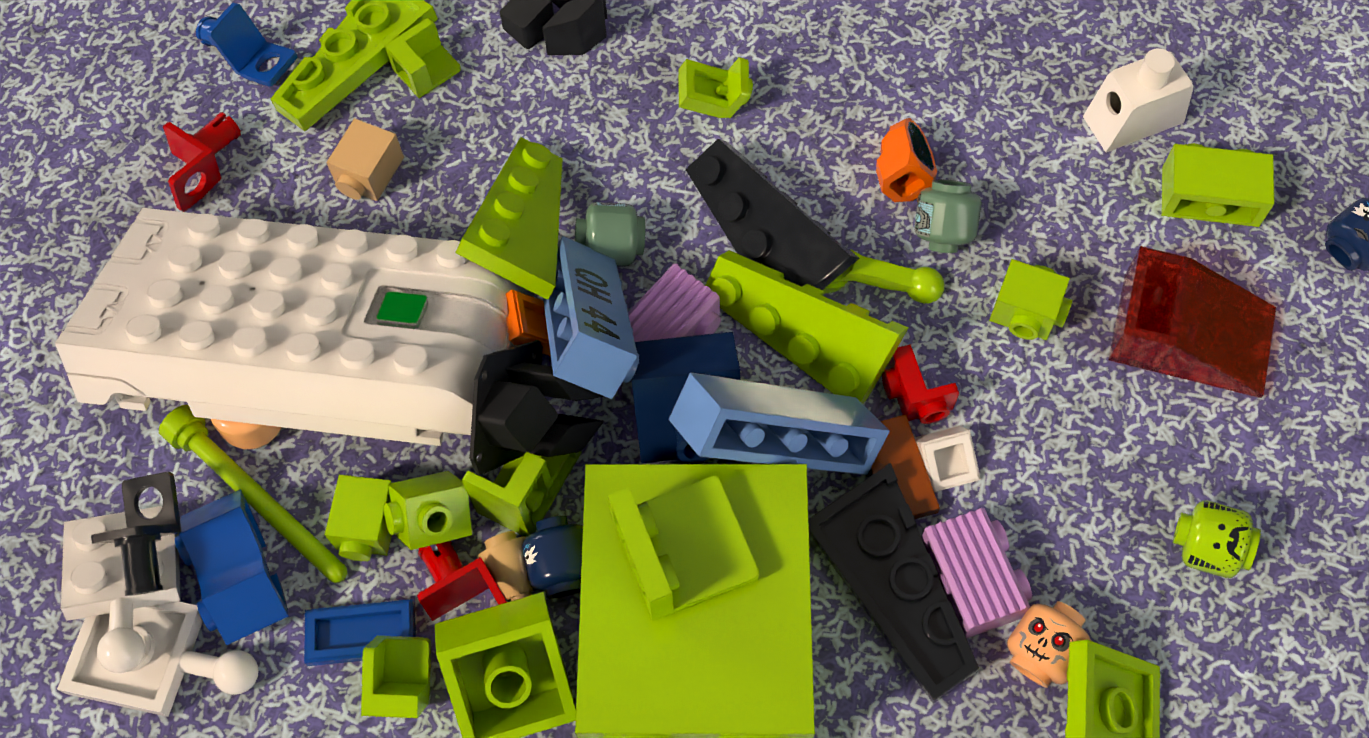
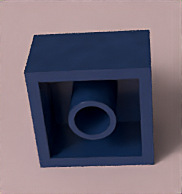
M733 332L635 342L636 350L639 354V364L631 380L641 463L678 459L687 464L703 463L709 457L698 456L669 421V417L689 373L741 380Z

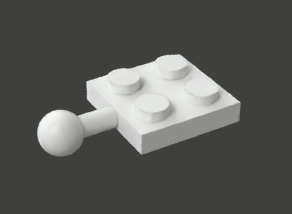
M162 506L140 509V512L145 517L151 519L160 513ZM125 512L64 522L61 610L66 621L110 613L109 632L101 638L97 647V656L100 664L106 670L113 673H125L133 670L141 663L145 654L144 641L133 630V609L181 601L179 552L175 544V537L179 536V533L162 536L161 541L156 542L160 581L163 590L134 596H125L126 586L121 547H115L114 543L92 544L91 535L127 528Z
M176 601L133 609V630L142 637L145 644V654L141 663L136 668L125 673L110 672L98 660L97 647L101 638L109 632L110 613L86 617L57 690L68 695L169 717L184 673L211 678L224 693L237 695L248 691L255 684L258 677V665L251 654L242 650H232L220 657L192 651L203 620L197 605Z

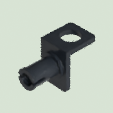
M162 472L124 480L122 482V494L127 528L91 535L92 544L114 543L115 547H121L126 586L125 596L163 590L160 581L156 542L161 541L162 536L181 532L175 478L171 472ZM149 487H154L162 495L163 506L156 517L149 519L140 512L138 504L141 493Z

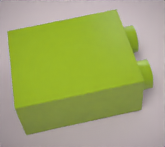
M585 464L575 724L577 738H814L807 464ZM717 476L720 479L757 565L759 578L752 583L652 621L612 519L607 495L630 487L636 504H640L708 477Z

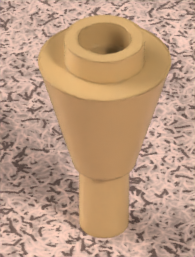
M507 531L487 539L484 542L486 550L478 554V558H482L494 581L508 601L531 596V592H533V588L529 584L522 544L527 536L517 538L515 531Z

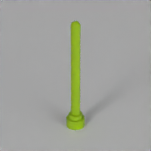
M186 404L175 408L163 419L159 426V434L175 449L182 448L184 451L192 450L234 491L241 489L247 503L329 581L340 583L346 578V566L207 436L208 429L205 427L206 421L204 418L194 417L189 405Z

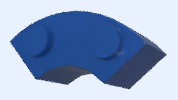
M241 489L181 516V532L179 536L175 537V544L184 563L187 566L193 564L202 598L201 601L197 602V607L205 626L210 632L218 629L226 645H229L289 617L281 582L277 573L270 576L262 550L263 547H266V543Z

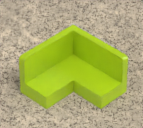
M526 452L524 456L504 464L494 482L471 471L466 472L462 482L478 514L522 536H529L536 532V522L543 520L582 452L555 457L538 456Z

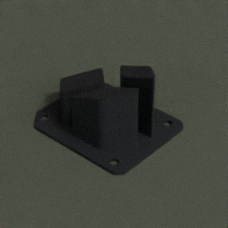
M510 0L500 10L503 29L526 49L532 48L542 39H545L547 55H583L607 37L605 19H608L606 0ZM552 2L560 8L555 15Z
M539 340L484 355L474 378L469 459L476 475H483L524 456L526 452L538 456L555 457L582 451L604 421L559 414L545 396L572 401L602 398L605 396L553 376L552 366L542 365L543 347Z

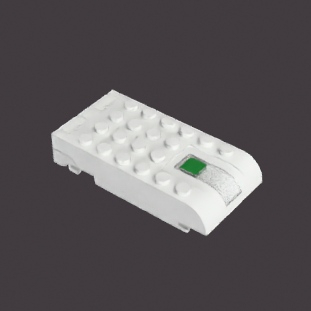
M142 208L136 220L113 252L111 259L106 263L95 280L94 285L89 289L67 323V327L56 340L55 345L65 371L68 372L67 376L77 402L104 405L115 397L120 408L146 411L150 405V398L184 401L188 403L194 417L441 446L443 432L471 435L474 378L483 356L517 346L510 341L508 306L505 293L512 289L535 297V293L456 254L455 252L460 244V241L457 240L447 241L411 237L408 235L363 232L354 229L317 227L308 224L298 225L263 221L260 219H243L212 214Z

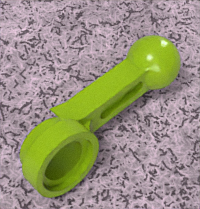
M850 249L860 259L823 289L824 293H833L843 288L848 281H856L883 289L907 292L913 300L919 303H932L942 296L945 284L942 275L934 268L924 266L911 269L865 257Z

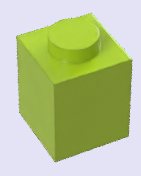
M348 475L338 476L324 535L334 548L339 550L338 554L341 557L354 561H370L372 554L388 555L392 535L387 529L383 509L384 504L390 502L388 484L392 483L391 480Z

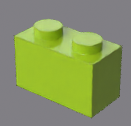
M1195 143L1185 145L1174 144L1162 167L1161 216L1260 227L1274 206L1273 154L1255 153L1248 149L1228 150L1210 148Z

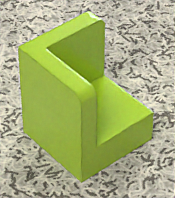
M430 18L424 19L385 45L393 71L418 98H421L461 71L460 64L441 45L436 24Z
M377 635L363 648L361 716L418 718L428 706L430 696L431 640L429 638Z

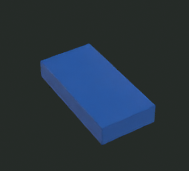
M413 599L305 610L304 663L307 666L362 661L363 648L377 635L416 637L415 602Z

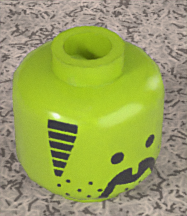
M1203 500L1195 506L1191 515L1183 512L1180 513L1172 543L1182 546L1181 556L1186 566L1220 577L1233 578L1241 569L1248 571L1251 569L1258 549L1261 529L1253 527V520L1248 512L1209 500Z

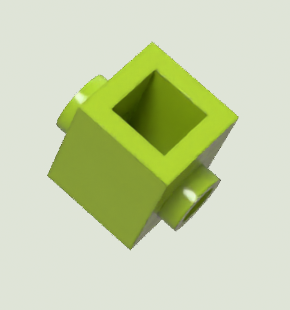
M1011 259L989 321L1009 327V331L1013 335L1022 339L1033 340L1038 337L1047 340L1053 325L1063 328L1073 299L1064 297L1070 278L1059 275L1053 269L1046 266H1032Z
M449 470L388 484L390 502L384 504L385 523L391 535L395 534L410 550L472 535L468 493L463 482Z

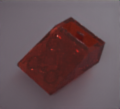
M1140 246L1124 276L1108 360L1262 398L1265 390L1276 307L1192 258Z

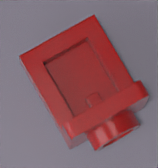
M911 344L897 347L881 375L887 397L889 399L897 398L902 415L906 414L908 421L920 419L922 424L938 422L950 414V410L954 409L959 396L956 383L931 389L926 388Z

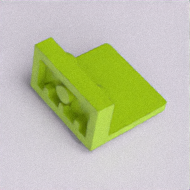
M717 476L708 477L640 504H636L630 487L607 495L612 519L652 621L752 583L759 578L757 565L720 479Z

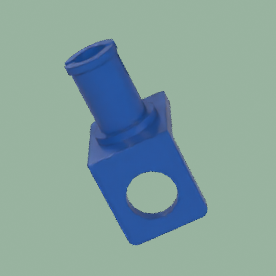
M232 3L218 19L211 16L203 17L196 27V36L198 39H202L201 43L216 47L236 74L268 87L273 86L298 58L294 50L267 42L242 6L237 3ZM272 57H280L278 63L272 69L259 72L260 66L266 60Z

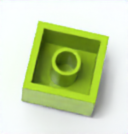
M544 592L435 624L436 655L462 738H521L576 721L575 702Z

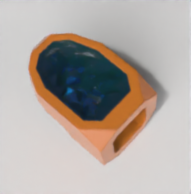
M906 118L890 126L889 131L882 139L881 155L876 163V173L882 193L893 202L913 201L918 198L919 192L922 189L932 187V180H935L937 175L934 156L923 131L911 118Z

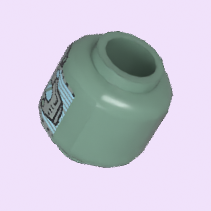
M937 179L932 180V187L922 189L919 192L914 230L919 238L929 241V250L941 253H957L958 245L968 244L976 239L982 202L978 194L971 191L972 185L970 183Z
M592 203L586 211L585 219L576 218L575 241L598 253L615 259L617 266H629L634 262L636 255L644 254L645 217L637 216V211L631 204Z

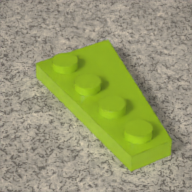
M351 0L344 8L347 16L336 29L329 27L320 37L321 48L313 57H304L270 98L274 107L303 131H307L389 61L385 48L387 43L426 18H430L433 22L437 21L438 18L433 6L424 0Z

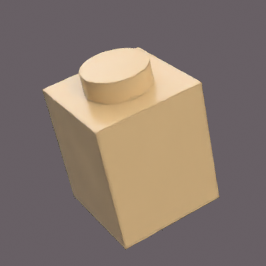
M354 118L326 163L335 181V186L341 193L355 200L365 196L378 201L404 159V155L395 133Z

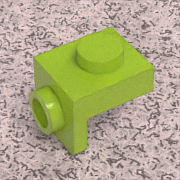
M738 57L728 70L686 59L678 69L679 108L717 118H731L742 105L747 104L751 97L753 81L749 78L748 59Z

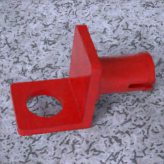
M223 112L217 114L212 121L194 135L186 133L171 122L163 125L171 153L187 163L168 180L176 207L182 212L187 211L202 199L222 179L215 154L234 139L241 136V131L236 122L230 116L226 117V114ZM200 172L201 179L197 187L193 191L185 193V185L188 179L193 174Z
M451 541L436 544L441 553L438 557L431 546L419 548L418 554L427 566L435 584L419 592L417 598L432 621L487 589H490L498 605L507 603L481 557L463 566Z

